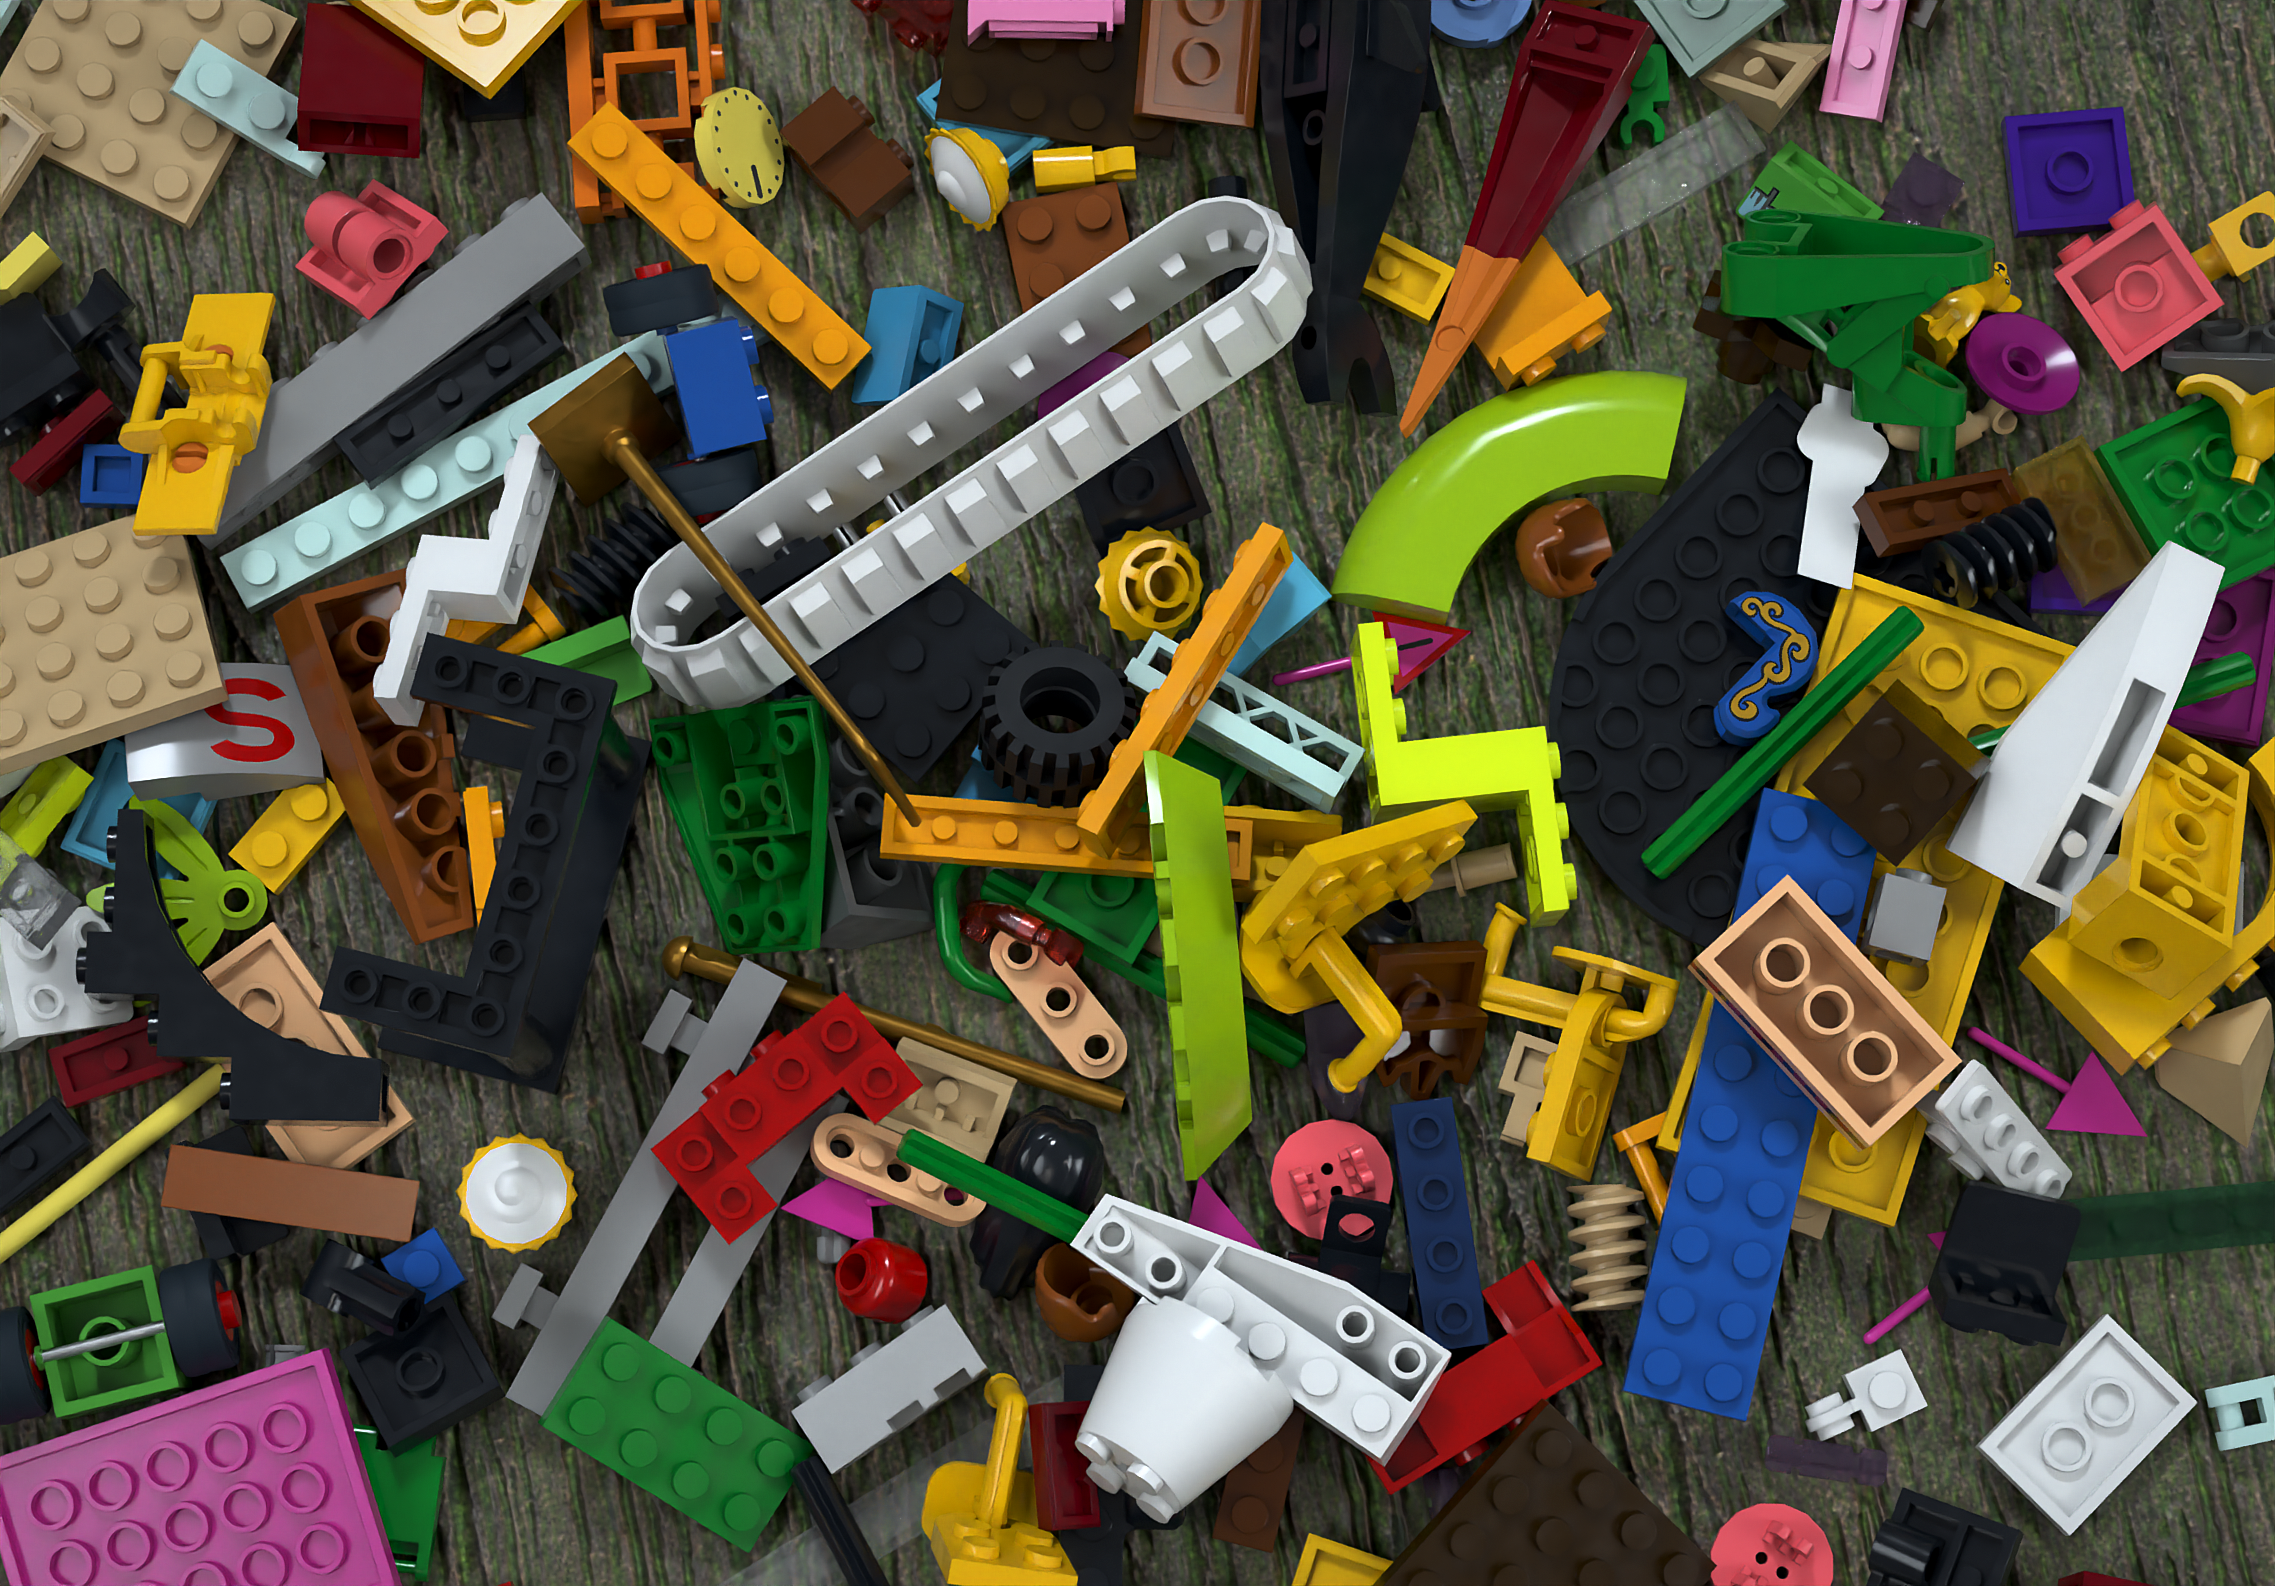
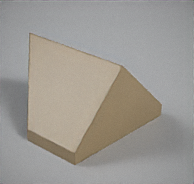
M1750 37L1698 78L1706 87L1770 134L1828 62L1832 45L1761 41Z
M2267 997L2204 1018L2190 1031L2184 1026L2174 1029L2166 1036L2173 1046L2154 1063L2155 1077L2161 1088L2246 1148H2248L2275 1047L2272 1007Z

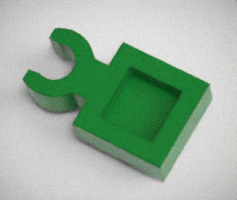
M1653 44L1630 84L1633 93L1622 108V110H1626V116L1622 120L1618 131V143L1622 151L1630 149L1632 144L1631 130L1636 127H1644L1650 131L1653 149H1660L1665 136L1663 120L1653 109L1668 108L1670 102L1666 45Z

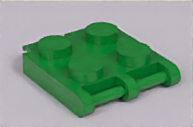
M352 1424L392 1553L417 1556L416 1562L394 1559L398 1573L415 1574V1581L429 1582L447 1457L435 1456L437 1435L395 1458L389 1448L388 1450H379L381 1433L378 1427Z

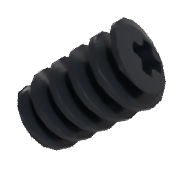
M2029 497L2022 500L2020 505L2013 504L2002 509L2000 513H1993L1982 518L1981 522H1973L1962 527L1961 531H1953L1942 536L1941 540H1933L1925 544L1921 552V565L1932 587L1939 594L1950 597L1958 607L1966 610L1975 606L1978 598L1986 601L1995 597L1998 589L2008 591L2016 587L2018 580L2027 582L2036 578L2038 571L2047 573L2054 570L2058 563L2055 521L2049 509L2039 498Z
M629 502L621 504L620 510L625 520V525L611 518L603 520L602 526L607 536V541L592 534L584 537V543L590 555L588 558L574 550L566 553V559L572 571L570 574L555 566L548 570V575L555 590L589 627H593L588 615L590 612L593 611L610 619L613 614L607 597L612 595L628 603L631 598L625 581L630 579L639 584L645 575L643 565L645 563L653 565L663 556L661 553L663 547L671 549L679 544L671 532L645 506H643V509H640Z

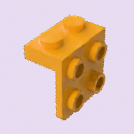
M1540 235L1477 332L1472 343L1505 390L1509 392L1523 382L1529 387L1545 378L1557 367L1555 361L1572 349L1579 354L1600 341L1607 334L1604 328H1606L1613 309L1599 290L1589 297L1585 295L1543 235ZM1450 287L1447 289L1445 293L1444 302L1446 301Z

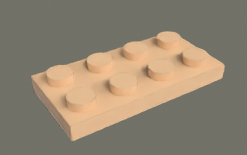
M271 922L203 971L217 991L248 1018L278 1035L332 1054L371 1058L342 1016L323 1012L319 1009L324 990L276 923ZM221 1063L227 1073H231V1064ZM389 1083L388 1127L266 1126V1128L289 1161L349 1170L416 1122V1120Z

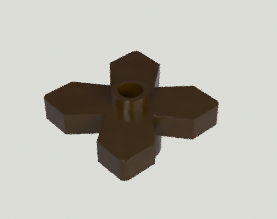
M1715 270L1692 328L1719 339L1715 348L1718 356L1715 364L1717 370L1736 382L1748 385L1759 384L1762 376L1771 372L1775 362L1800 372H1806L1816 346L1776 318L1738 316L1722 311L1720 309L1721 270Z

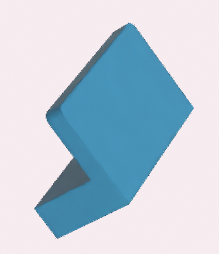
M922 285L875 289L872 294L863 338L872 347V351L857 367L851 401L860 406L887 405L952 362L964 303Z

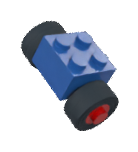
M670 260L634 268L636 278L603 288V297L609 312L611 329L615 337L630 336L656 330L657 336L662 335L689 447L692 452L687 454L688 459L658 467L654 471L691 517L696 516L697 523L699 524L715 520L763 488L762 478L758 472L756 454L752 447L718 450L767 439L764 425L773 423L774 417L766 387H763L762 384L756 386L753 384L749 365L760 362L751 327H739L737 318L727 316L677 328L679 324L714 315V313L719 312V304L713 289L711 272L707 264L701 263L672 269ZM657 511L658 516L660 517V519H661V520H665V519L662 517V515Z

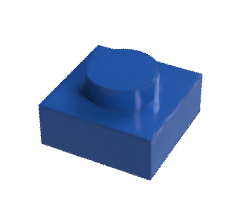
M83 444L80 504L84 508L137 509L147 472L148 454L134 453L123 448L121 445Z
M435 1227L381 1259L390 1275L427 1293L424 1304L468 1282L455 1257Z

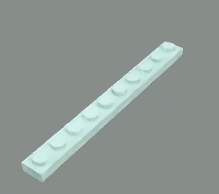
M722 293L717 296L719 312L714 313L712 316L677 325V328L733 316L738 319L739 327H751L756 347L771 340ZM656 330L641 335L440 441L373 490H370L362 482L221 556L220 559L247 610L252 614L503 482L506 462L510 457L514 456L520 434L534 435L527 423L624 351L637 365L658 399L674 392L675 387L662 335L657 336Z

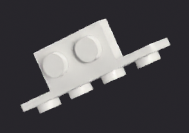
M1974 1059L1967 1064L1943 1095L1932 1089L1914 1105L1930 1124L1924 1131L1926 1135L1942 1149L1952 1154L1948 1160L1971 1180L1979 1181L1984 1175L1998 1186L2059 1199L2065 1189V1185L2072 1177L2071 1170L1984 1065Z

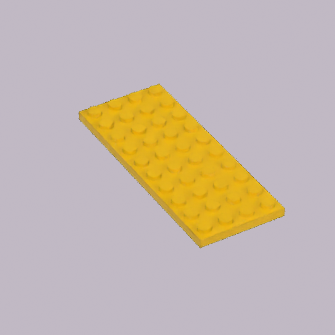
M1854 572L1851 590L1842 587L1838 589L1818 650L1819 659L1808 681L1803 698L1898 607H1908L1923 622L1925 626L1924 631L1779 770L1773 790L1820 801L1802 784L1897 678L1967 739L2011 725L2077 647ZM1981 775L1897 867L1877 851L1855 945L1860 951L1876 882L1884 874L1895 875L1896 868L1913 869L1931 875L1933 877L1931 885L1947 889L1930 960L1926 964L1917 968L1862 954L1950 1048H1952L2005 883L2003 879L1945 848ZM1731 914V917H1730V920H1729L1727 929L1730 927V922H1731L1732 914ZM1708 989L1706 990L1655 1148L1677 1154L1713 995ZM1940 1082L1933 1089L1938 1091ZM1913 1106L1870 1147L1858 1152L1818 1109L1798 1197L1888 1228L1894 1227L1928 1121Z

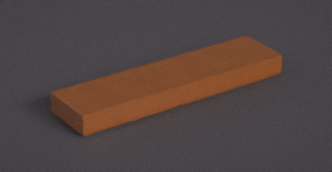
M170 1143L160 1206L410 1242L420 1181Z

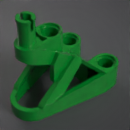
M1760 209L1745 214L1744 241H1735L1722 246L1720 309L1725 313L1738 316L1776 318L1826 353L1832 365L1852 371L1851 416L1863 422L1920 426L1917 478L1930 482L1931 474L1936 471V459V480L1956 477V426L1966 421L1967 388L1956 376L1913 351L1915 317L1946 296L1951 287L1975 285L1994 276L1995 261L1994 241L1986 236L1972 232L1847 215L1787 209ZM1854 305L1846 313H1844L1843 310L1840 308L1843 306ZM1828 319L1838 328L1834 337L1830 336L1823 329Z

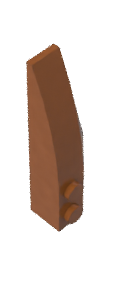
M407 568L300 595L276 611L273 617L308 718L320 744L335 787L389 899L415 945H419L474 927L466 850L460 847L457 819L462 816L459 792H454L450 761L455 757L453 734H447L445 707L425 702L418 727L395 725L373 697L374 675L379 665L384 663L391 640L390 622L393 614L400 610L407 586Z

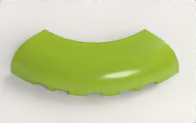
M1617 370L1569 374L1542 380L1528 387L1526 385L1498 395L1459 415L1429 436L1406 457L1374 494L1354 526L1339 559L1329 591L1332 597L1329 600L1445 626L1457 590L1480 553L1499 533L1527 516L1530 511L1538 509L1540 506L1548 504V502L1576 493H1581L1582 495L1605 491H1631L1659 495L1668 477L1685 399L1687 378L1655 372Z

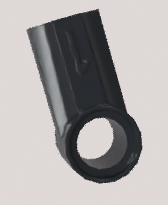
M327 1238L299 1291L300 1295L346 1318L352 1315L375 1330L401 1341L411 1331L417 1330L426 1313L424 1303L427 1293L376 1268L377 1262L330 1238Z

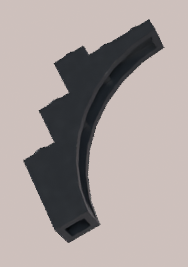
M118 809L117 826H109L106 840L108 862L115 863L114 887H106L103 910L106 924H112V932L87 931V946L80 947L77 951L76 979L78 984L85 985L84 993L97 1001H159V1010H151L148 1017L147 1033L149 1046L157 1047L156 1056L167 1063L231 1064V1073H222L220 1106L222 1110H229V1120L238 1125L388 1127L390 1066L382 1059L332 1054L288 1040L248 1018L217 991L189 955L168 912L156 864L154 819L142 809Z

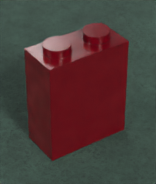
M308 3L297 106L298 151L420 159L428 57L355 6Z

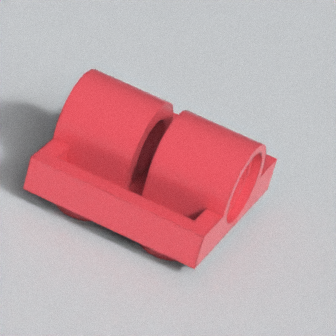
M373 179L356 199L341 191H328L318 196L311 203L306 212L304 226L305 232L314 246L296 264L295 268L309 282L367 320H370L380 308L391 301L395 291L419 264L425 262L432 255L436 245L449 231L434 215Z

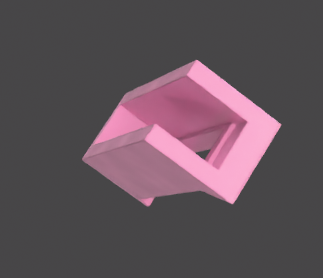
M968 0V46L985 31H989V38L1097 40L1098 32L1106 33L1105 41L1111 42L1113 25H1124L1125 0Z

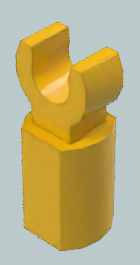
M1092 145L1033 151L1037 194L1093 186L1095 182L1117 181V183L1137 180L1134 146L1114 147L1098 152H1092Z

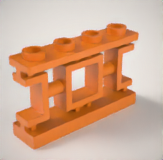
M583 0L564 20L571 138L608 101L621 112L619 75L676 71L679 117L630 121L663 152L664 140L694 138L693 114L701 113L702 117L704 116L705 107L700 106L706 97L716 93L715 80L726 79L723 44H713L711 24L722 22L721 0H694L699 71H690L686 47L658 49L656 26L687 24L685 0L628 6H615L614 0ZM600 6V19L604 30L633 29L634 51L603 53L604 78H597L592 7ZM572 154L575 209L581 223H606L605 216L615 215L616 219L628 218L627 204L612 190L611 193H604L603 182ZM694 162L676 163L697 183V171ZM706 180V185L700 187L724 208L723 195L725 193L721 188L713 190Z

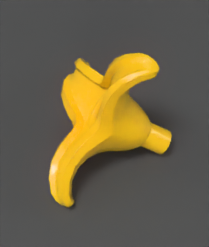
M2201 373L2187 376L2179 383L2176 394L2184 397L2189 394L2201 393L2212 397L2223 407L2229 418L2231 442L2237 456L2230 479L2244 485L2253 486L2261 463L2265 462L2275 453V387L2261 391L2256 395H2251L2232 381L2219 375Z

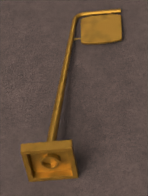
M624 351L527 423L573 492L586 508L629 477L821 703L856 756L895 801L912 827H918L922 821L874 747L648 464L649 461L683 436L637 365Z

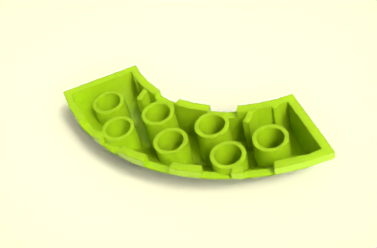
M1157 750L1143 751L1148 826L1155 890L1158 897L1157 905L1169 1018L1173 1082L1185 1181L1197 1180L1252 1121L1240 960L1220 780Z

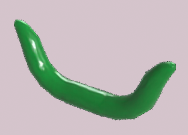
M942 863L938 867L933 884V908L940 957L948 973L964 988L1010 1004L1013 1002V995L1009 988L999 978L974 968L967 960L962 949L956 886L963 871L972 865Z

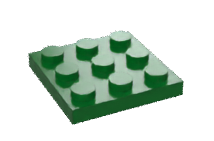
M2207 396L2101 445L2088 456L2150 561L2169 540L2225 567L2217 594L2275 567V453L2265 462L2261 463L2253 486L2231 480L2230 477L2237 456L2231 442L2230 422L2223 407L2212 397Z

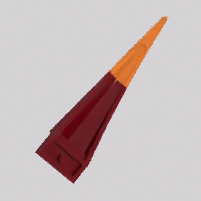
M1545 0L1520 46L1495 145L1466 241L1435 332L1399 424L1405 439L1413 433L1633 93L1630 84L1656 37L1650 23L1556 0Z

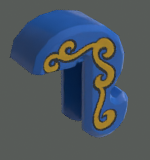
M1747 591L1731 600L1724 610L1738 626L1767 650L1713 709L1714 724L1720 737L1726 742L1738 746H1749L1758 743L1778 723L1780 713L1778 710L1769 708L1767 704L1788 700L1799 692L1810 680L1819 659L1816 632L1801 611L1785 598L1770 592Z

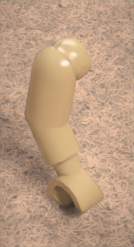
M1992 398L1983 409L1973 414L1967 411L1966 421L1956 426L1955 451L1982 438V432L1991 427L1998 434L2011 433L2017 425V417L2010 409L1997 403ZM1881 423L1883 432L1887 435L1888 442L1892 446L1900 450L1919 452L1920 426Z

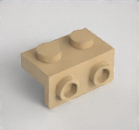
M903 1036L897 1046L896 1053L920 1080L923 1087L891 1111L877 1125L903 1136L909 1129H915L985 1163L996 1143L1018 1079Z

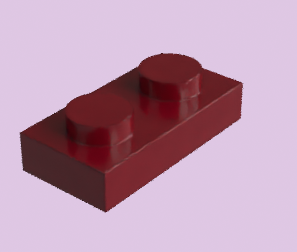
M149 1014L47 1050L65 1106L70 1110L188 1069L187 1063H167L156 1056L157 1047H150L148 1043Z

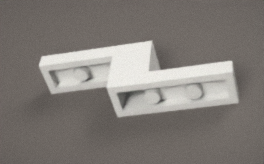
M520 434L514 456L510 457L506 462L504 469L505 487L499 508L495 509L490 516L488 525L489 540L435 535L421 536L416 556L412 557L407 565V586L400 610L393 614L390 622L391 640L385 660L377 668L373 680V697L395 725L418 727L425 702L413 699L410 695V690L427 632L445 636L449 619L517 624L560 475V471L535 435Z

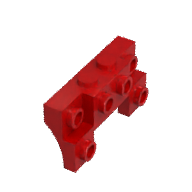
M844 991L786 1037L777 1029L749 1052L756 1060L737 1077L731 1069L718 1076L702 1090L701 1093L707 1101L698 1108L699 1110L650 1149L729 1246L778 1206L748 1168L842 1092L843 1089L875 1126L908 1097L923 1087V1084L887 1040L884 1037L882 1038Z
M1534 1259L1481 1291L1483 1300L1505 1336L1441 1375L1419 1417L1385 1466H1382L1362 1452L1388 1496L1452 1457L1458 1467L1490 1449L1484 1437L1504 1425L1507 1426L1511 1433L1541 1399L1546 1400L1603 1364L1581 1328L1571 1317L1547 1282Z

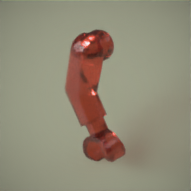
M983 899L972 901L965 908L967 910L966 915L959 921L960 932L981 944L987 942L992 928L995 927L1023 945L1044 948L1043 951L1046 956L1058 966H1063L1065 961H1067L1071 968L1074 969L1084 952V944L1079 939L1058 927L1052 932L1047 929L1045 921L1009 904Z

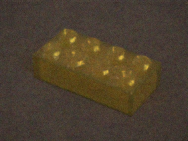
M2082 434L2017 467L2009 476L2022 500L2029 497L2039 498L2049 509L2057 530L2056 548L2058 565L2082 608L2132 583L2153 559Z

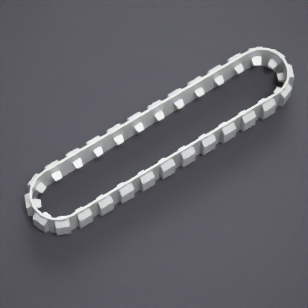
M1232 196L1199 200L1175 212L701 528V530L736 574L752 568L756 574L774 563L776 560L773 555L787 543L800 537H804L808 542L818 535L823 540L832 534L837 526L841 528V524L850 522L883 500L888 494H892V492L898 490L1212 279L1235 268L1259 265L1256 272L1237 289L763 604V609L810 666L1274 356L1294 338L1306 316L1307 298L1313 291L1309 262L1293 230L1285 226L1278 212L1251 200ZM682 541L668 550L648 568L635 590L630 615L631 645L642 658L644 666L668 695L689 706L700 705L715 710L741 707L768 694L796 674L747 616L712 638L699 644L685 646L694 630L713 612L719 609L715 598L724 593L717 580Z

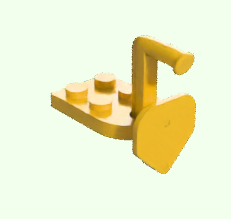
M1497 902L1495 904L1497 911L1488 927L1483 943L1488 953L1477 1006L1489 1012L1562 1030L1557 1051L1549 1055L1544 1067L1543 1084L1546 1089L1540 1110L1532 1115L1528 1123L1526 1143L1529 1149L1526 1157L1568 1177L1590 1182L1624 1063L1628 1042L1637 1041L1656 1034L1666 1025L1673 1011L1680 982L1608 957L1561 946H1554L1551 956L1584 974L1579 995L1502 977L1515 934L1520 924H1527V919L1501 902ZM1623 985L1649 990L1643 1013L1627 1008L1623 996L1617 994L1621 993Z
M997 1373L987 1380L984 1387V1397L987 1403L992 1408L997 1409L987 1464L952 1461L937 1468L927 1483L921 1513V1526L931 1541V1549L947 1584L960 1586H1077L1078 1575L1059 1540L1050 1532L1038 1529L1034 1473L1017 1469L1028 1412L1027 1399L1013 1376L1006 1373Z

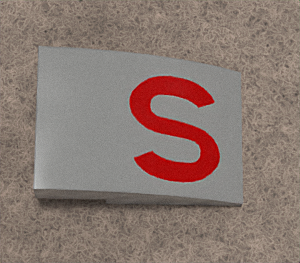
M220 663L229 700L125 734L128 784L139 802L198 792L202 794L205 801L296 788L306 784L326 783L322 750L308 718L291 666L262 663Z

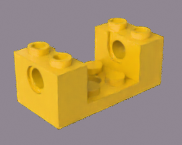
M2166 724L2136 792L2119 823L2122 826L2118 858L2073 896L2067 942L2168 1000H2171L2232 949L2250 771L2171 725Z

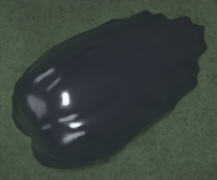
M1042 1105L1022 1116L1009 1128L1008 1133L999 1142L992 1168L1087 1214L1102 1185L1104 1147L1095 1125L1085 1119H1067L1065 1114L1057 1107ZM988 1203L976 1218L974 1233L969 1242V1248L974 1255V1262L981 1270L980 1287L990 1291L993 1299L1003 1297L1007 1301L1013 1300L1025 1286L1031 1288L1035 1286V1271L1038 1267L1039 1259L1048 1248L1059 1242H1064L1069 1247L1071 1245Z

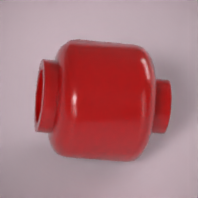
M866 1237L856 1242L840 1258L835 1272L837 1293L843 1307L856 1316L883 1324H899L909 1319L920 1307L925 1297L928 1283L927 1269L921 1255L908 1246L883 1238Z

